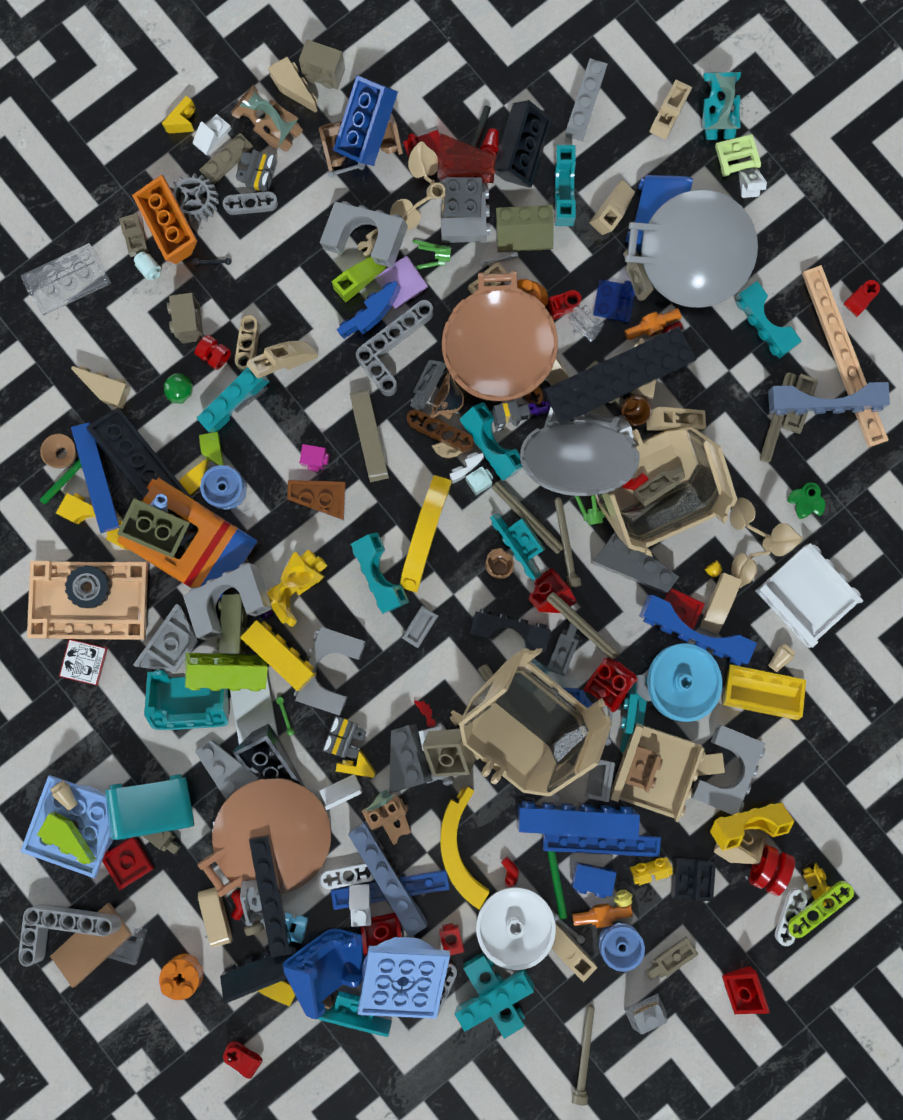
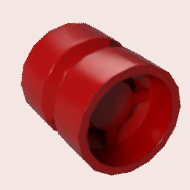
M210 335L204 336L195 349V355L203 361L208 360L207 363L216 370L225 365L231 354L230 349L223 344L218 345V341Z

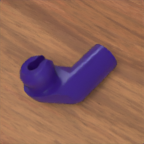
M542 401L541 407L533 403L528 405L530 413L535 416L548 414L550 410L548 401Z

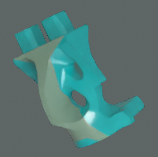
M741 72L703 73L704 80L710 81L711 85L709 98L704 99L701 128L705 129L707 140H717L718 129H724L723 139H735L736 129H740L741 102L740 95L735 96V83L740 79ZM719 91L725 94V99L722 101L717 96ZM734 104V110L730 113L732 105ZM712 105L715 107V113L713 114L709 112V108Z

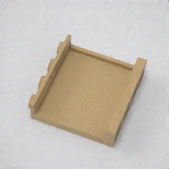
M635 722L633 734H630L610 791V799L617 802L622 800L672 817L675 822H678L679 818H683L686 806L684 804L686 799L691 797L692 782L697 780L699 762L702 763L705 758L703 746ZM638 745L659 752L661 759H663L661 769L657 770L654 776L657 778L653 789L650 788L649 793L645 792L644 789L625 783Z

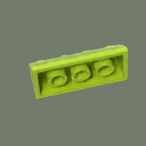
M185 653V688L190 690L209 688L213 691H219L221 688L231 691L249 689L250 691L258 692L261 689H266L268 666L266 661L259 655Z

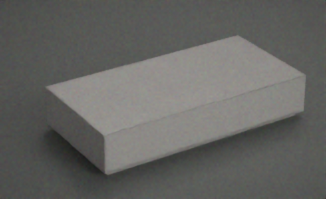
M421 606L402 639L419 648L438 615Z

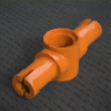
M676 308L665 314H658L657 312L648 314L642 318L639 325L625 330V335L628 341L641 335L655 336L663 332L667 324L681 319V313Z
M608 903L594 905L592 909H589V912L572 914L574 926L592 923L597 928L611 926L613 922H616V919L633 917L631 905L613 908Z

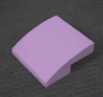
M408 256L397 261L393 268L388 267L374 278L381 289L388 282L393 283L396 281L401 289L393 304L395 309H399L411 298L417 297L429 287Z

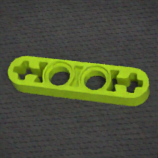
M846 881L837 882L788 922L790 934L796 938L805 936L851 900L854 895V889L851 884ZM841 887H843V888H847V887H848V889H847L848 894H847V895H845L844 893L840 894V893H841V890H840ZM835 892L836 896L840 894L838 896V898L840 899L839 902L836 900L835 896L832 895V893ZM826 898H831L834 900V905L831 908H825L823 901ZM809 911H817L818 918L814 921L807 918ZM802 917H804L805 921L809 924L808 926H806L805 923L802 924ZM794 924H797L798 926L802 924L800 932L798 930L793 931Z

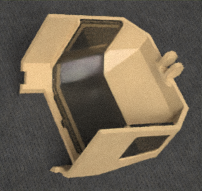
M693 427L669 429L643 441L637 429L632 431V435L637 443L636 448L640 454L639 466L632 478H636L643 472L648 477V480L664 470L671 472L680 466L684 470L685 478L676 487L645 507L635 497L634 490L624 489L623 487L595 495L599 507L623 543L628 548L641 551L649 556H652V553L647 547L711 518L716 517L725 524L731 506L734 507L737 501L721 446Z
M521 649L507 660L479 691L472 696L459 723L462 742L464 746L487 763L481 775L487 777L491 773L492 768L496 770L492 776L491 783L497 784L501 776H503L523 793L552 796L599 764L612 721L609 715L606 716L603 706H605L603 698L586 708L530 662L542 652V649L534 651Z

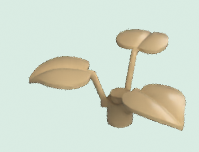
M422 141L411 151L408 167L410 173L415 178L424 176L425 180L430 183V186L427 188V197L414 206L407 199L397 200L392 205L390 215L397 214L404 218L408 226L407 230H411L419 224L421 214L416 208L427 200L442 198L444 200L442 204L443 213L445 208V187L441 183H435L434 180L427 176L434 175L437 172L439 159L436 153Z
M738 498L734 507H732L730 523L737 530H742L746 526L765 537L763 540L765 551L753 553L749 556L745 553H740L735 557L731 566V575L742 580L739 588L750 583L757 573V565L752 559L753 557L769 555L771 552L776 556H784L803 540L801 535L785 523L778 524L773 529L771 535L751 526L749 523L755 519V508L745 498Z

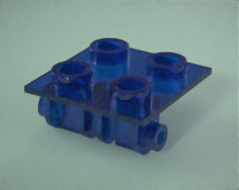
M599 279L593 316L630 322L635 296L633 285H631L632 282L624 281L623 284Z

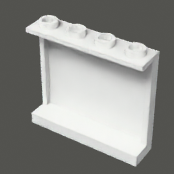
M811 543L802 547L755 590L807 648L814 647L822 635L857 603L863 602L860 592L854 587L851 588L847 583V578L841 573L838 574L834 569V564L830 560L825 559L821 555V550Z

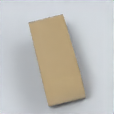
M251 315L243 317L240 322L235 364L241 372L248 367L241 366V362L244 359H252L257 355L260 325L256 318ZM249 323L255 324L253 329L249 330L246 329V326ZM245 342H252V345L250 347H243Z
M216 887L198 892V901L211 948L232 943V934L223 898L217 894Z

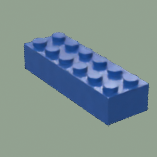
M523 801L522 804H518V832L639 839L640 815L632 807L620 806V810H617L608 805H600V808H595L590 804H581V807H575L571 803H561V806H555L553 802H542V805H536L534 801Z

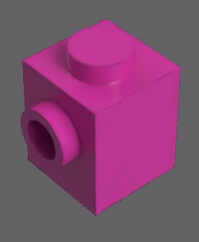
M303 444L299 461L300 465L308 467L307 470L318 472L319 469L324 470V466L328 465L329 454H327L326 448Z

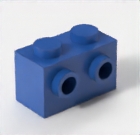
M576 862L571 885L575 892L587 894L588 891L595 893L597 897L606 898V896H612L616 871L614 869Z

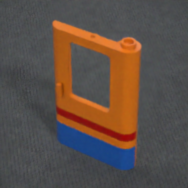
M160 478L157 480L152 479L147 487L149 492L142 502L150 505L158 494H164L167 497L168 508L199 529L182 558H171L122 536L117 541L191 589L201 587L208 580L217 579L227 571L238 569L239 565L244 563L257 543L256 539Z

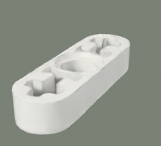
M365 863L327 870L322 874L320 882L325 889H334L369 882L374 877L372 874L370 877H367V874H361V879H357L358 872L356 868H359V872H363L367 867ZM351 870L354 873L352 881L344 879L343 873L345 871ZM337 872H340V881L342 883H338L339 879L333 880L331 885H329V882H325L324 879L327 878L328 874L333 878L338 876Z
M797 888L791 889L788 892L775 931L776 940L783 946H789L795 940V937L783 926L784 923L788 925L786 920L787 913L794 912L797 915L805 908L807 903L806 894ZM799 893L801 901L797 900L795 904L793 896H797ZM790 904L792 906L795 905L797 908H799L798 911L792 907H789ZM797 924L793 925V931L798 930L799 926ZM787 930L789 938H785L783 941L781 933L785 934Z

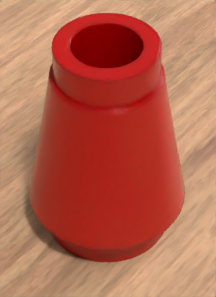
M496 129L488 130L480 147L481 155L488 159L495 158L498 153L499 132Z

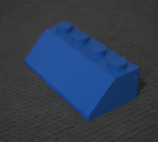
M357 75L333 151L359 163L374 166L398 91Z

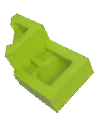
M218 432L199 435L202 455L218 466L224 465Z

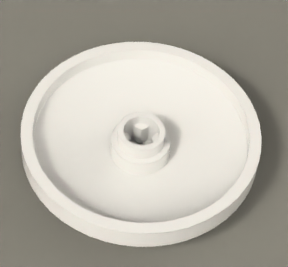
M510 887L494 893L486 900L478 914L476 932L482 951L492 962L506 969L523 970L535 966L547 956L555 940L556 926L553 913L541 896L526 888Z

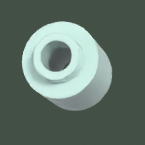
M143 251L135 256V266L147 280H155L160 276L161 267L150 254Z

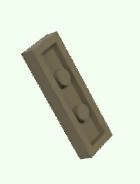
M239 133L199 169L201 174L206 179H209L211 184H216L241 161L243 152L250 153L254 149L253 145Z
M800 374L795 388L807 395L814 396L819 380ZM788 412L785 415L781 428L800 434L807 414L795 415V412Z

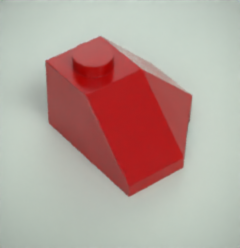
M552 567L535 579L534 591L529 596V601L538 612L560 613L547 601V597L552 592L558 595L569 607L577 603L568 585Z

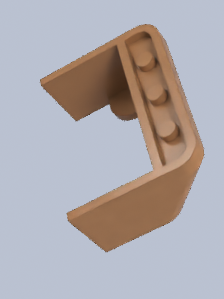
M391 113L380 149L386 154L394 153L397 150L400 155L403 153L397 124ZM342 121L319 127L329 171L333 170L332 167L342 165L346 157L333 151Z

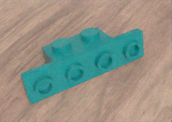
M499 513L490 517L492 526L501 533L503 542L514 552L513 556L522 564L525 574L532 580L540 577L541 573L531 559L544 551L545 547L525 518L508 527Z
M636 682L628 691L627 697L624 698L623 702L625 716H622L620 728H623L621 752L625 751L630 734H633L635 722L644 724L647 701L637 694Z
M338 991L335 1006L333 1005L330 1009L325 1008L324 1014L318 1018L321 1021L384 1037H389L392 1024L391 1020L373 1015H358L357 1008L360 996Z

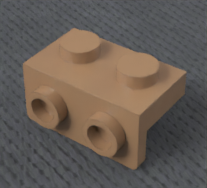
M638 745L625 783L644 789L645 792L649 793L650 788L653 789L656 783L655 773L661 769L663 763L660 753Z

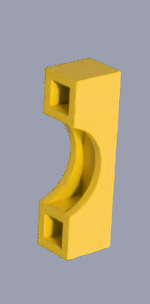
M67 493L56 514L77 524L87 518H96L92 502L90 504L84 502L85 497L74 493V495ZM118 519L119 526H121L122 521ZM119 528L107 532L106 540L129 550L117 542L120 537L117 534Z
M783 803L769 804L763 808H753L748 812H738L725 818L719 817L714 821L710 833L721 850L725 851L739 847L745 835L744 831L747 829H758L766 832L771 837H776L789 833L794 819Z

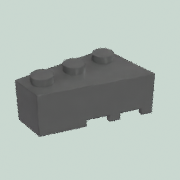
M417 724L392 730L389 793L433 781L425 753L422 750Z

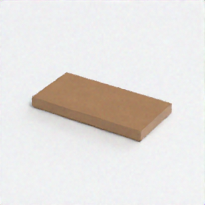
M111 903L106 904L98 912L117 915L121 920L119 931L108 936L75 933L50 956L72 988L82 982L133 935Z

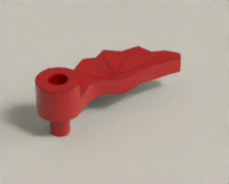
M415 700L414 703L420 709L421 714L427 718V726L433 728L435 720L431 719L432 709H430V705L425 704L424 701L419 702Z

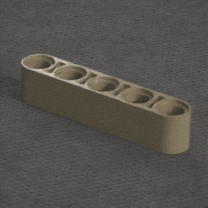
M365 389L350 393V398L370 483L388 479L389 476L369 391Z

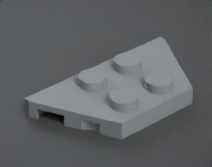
M179 604L174 606L133 664L135 667L177 672L185 661V653H190L199 640L196 638L195 632Z

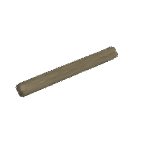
M787 373L782 386H794L796 375ZM773 414L760 456L762 462L769 463L771 461L785 415Z
M497 481L492 486V489L521 519L525 518L531 529L556 554L564 548L500 481Z
M552 592L547 597V601L609 658L613 660L619 655V652L558 595Z

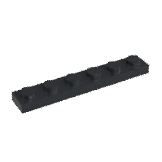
M270 835L253 837L249 839L270 955L271 957L290 955L292 949Z

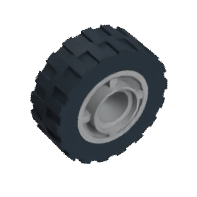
M88 565L77 567L66 578L65 593L68 596L67 598L72 601V604L80 608H97V606L103 605L111 594V580L107 573L100 568ZM87 582L92 584L90 592H86L84 588Z

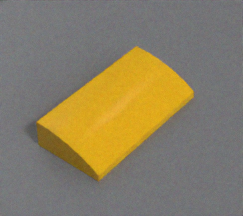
M730 664L722 705L799 720L803 717L806 680Z

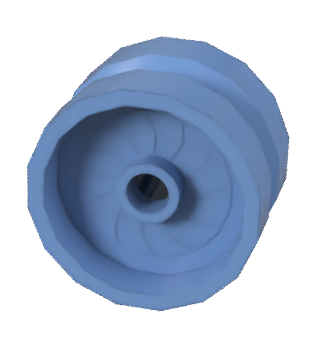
M219 465L210 468L205 472L200 484V490L204 499L219 510L228 511L235 509L242 504L246 497L247 487L245 480L236 470L229 466Z
M616 921L613 922V925L604 927L599 935V951L609 967L616 971L626 972L633 970L641 963L645 953L643 939L632 925Z

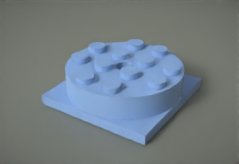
M50 775L45 783L20 852L96 878L105 852L113 842L109 834L105 794L91 786L77 785L65 781L66 784L69 783L75 800L78 803L74 808L67 811L51 795L52 792L50 791L62 779ZM56 811L72 821L76 820L79 825L78 830L96 857L94 862L91 864L87 863L86 865L76 860L77 857L60 852L58 850L59 847L54 844L48 845L41 841L42 838L37 836V833L49 813Z
M394 937L377 946H369L368 954L362 966L363 981L357 1008L358 1015L437 1019L450 959V951L435 950L427 942L411 937Z

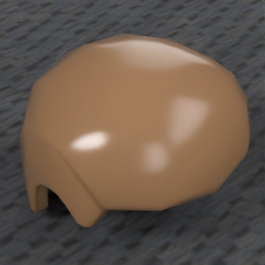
M502 548L492 550L487 555L485 562L487 572L497 579L507 578L513 572L515 564L511 554L505 552Z

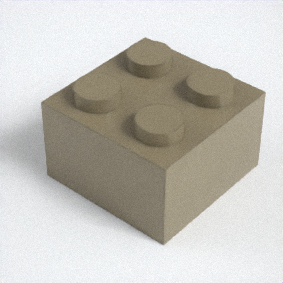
M306 39L299 58L303 77L310 83L317 82L325 88L338 90L345 72L342 51Z
M192 293L169 296L170 302L167 303L168 313L172 316V321L169 322L171 333H174L181 343L201 341L204 337L201 310L195 296Z
M460 729L428 731L422 747L433 777L470 775L475 757L473 752L463 745Z

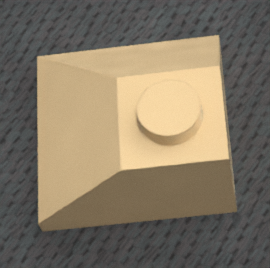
M747 829L744 831L745 835L739 847L722 851L716 842L714 852L730 863L758 864L761 860L767 834L758 829Z

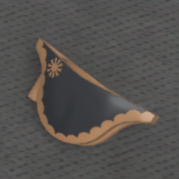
M450 372L447 373L437 393L430 414L431 418L440 414L450 419L453 413L459 411L463 406V393L456 385Z

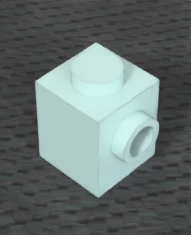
M483 467L466 476V482L475 496L492 486L491 480L493 477L489 470H484Z

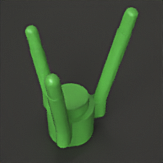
M413 240V243L419 244L418 249L434 251L435 259H438L436 262L415 266L417 270L437 265L445 266V261L450 262V246Z
M595 495L591 496L593 509H588V513L580 496H575L583 514V519L588 521V525L603 523L605 516L601 508H597Z

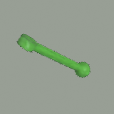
M278 697L276 702L280 705L288 729L287 734L292 736L294 729L291 728L283 704L284 698Z

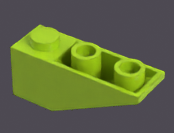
M370 256L345 270L332 281L333 288L346 303L388 267L376 264Z
M56 811L48 814L37 833V836L42 838L41 841L48 845L54 844L59 847L58 850L60 852L77 857L76 860L86 865L87 863L91 864L94 862L96 857L73 821Z

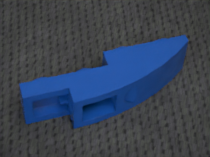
M396 281L393 283L388 282L382 287L381 291L370 294L367 300L364 301L367 309L358 311L354 318L345 320L339 325L340 327L336 330L343 339L357 330L364 335L383 319L394 304L401 289Z

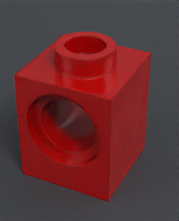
M454 923L443 925L442 929H439L443 950L450 951V956L464 952L459 925H454ZM453 934L457 939L455 942L449 943L445 939L446 936Z

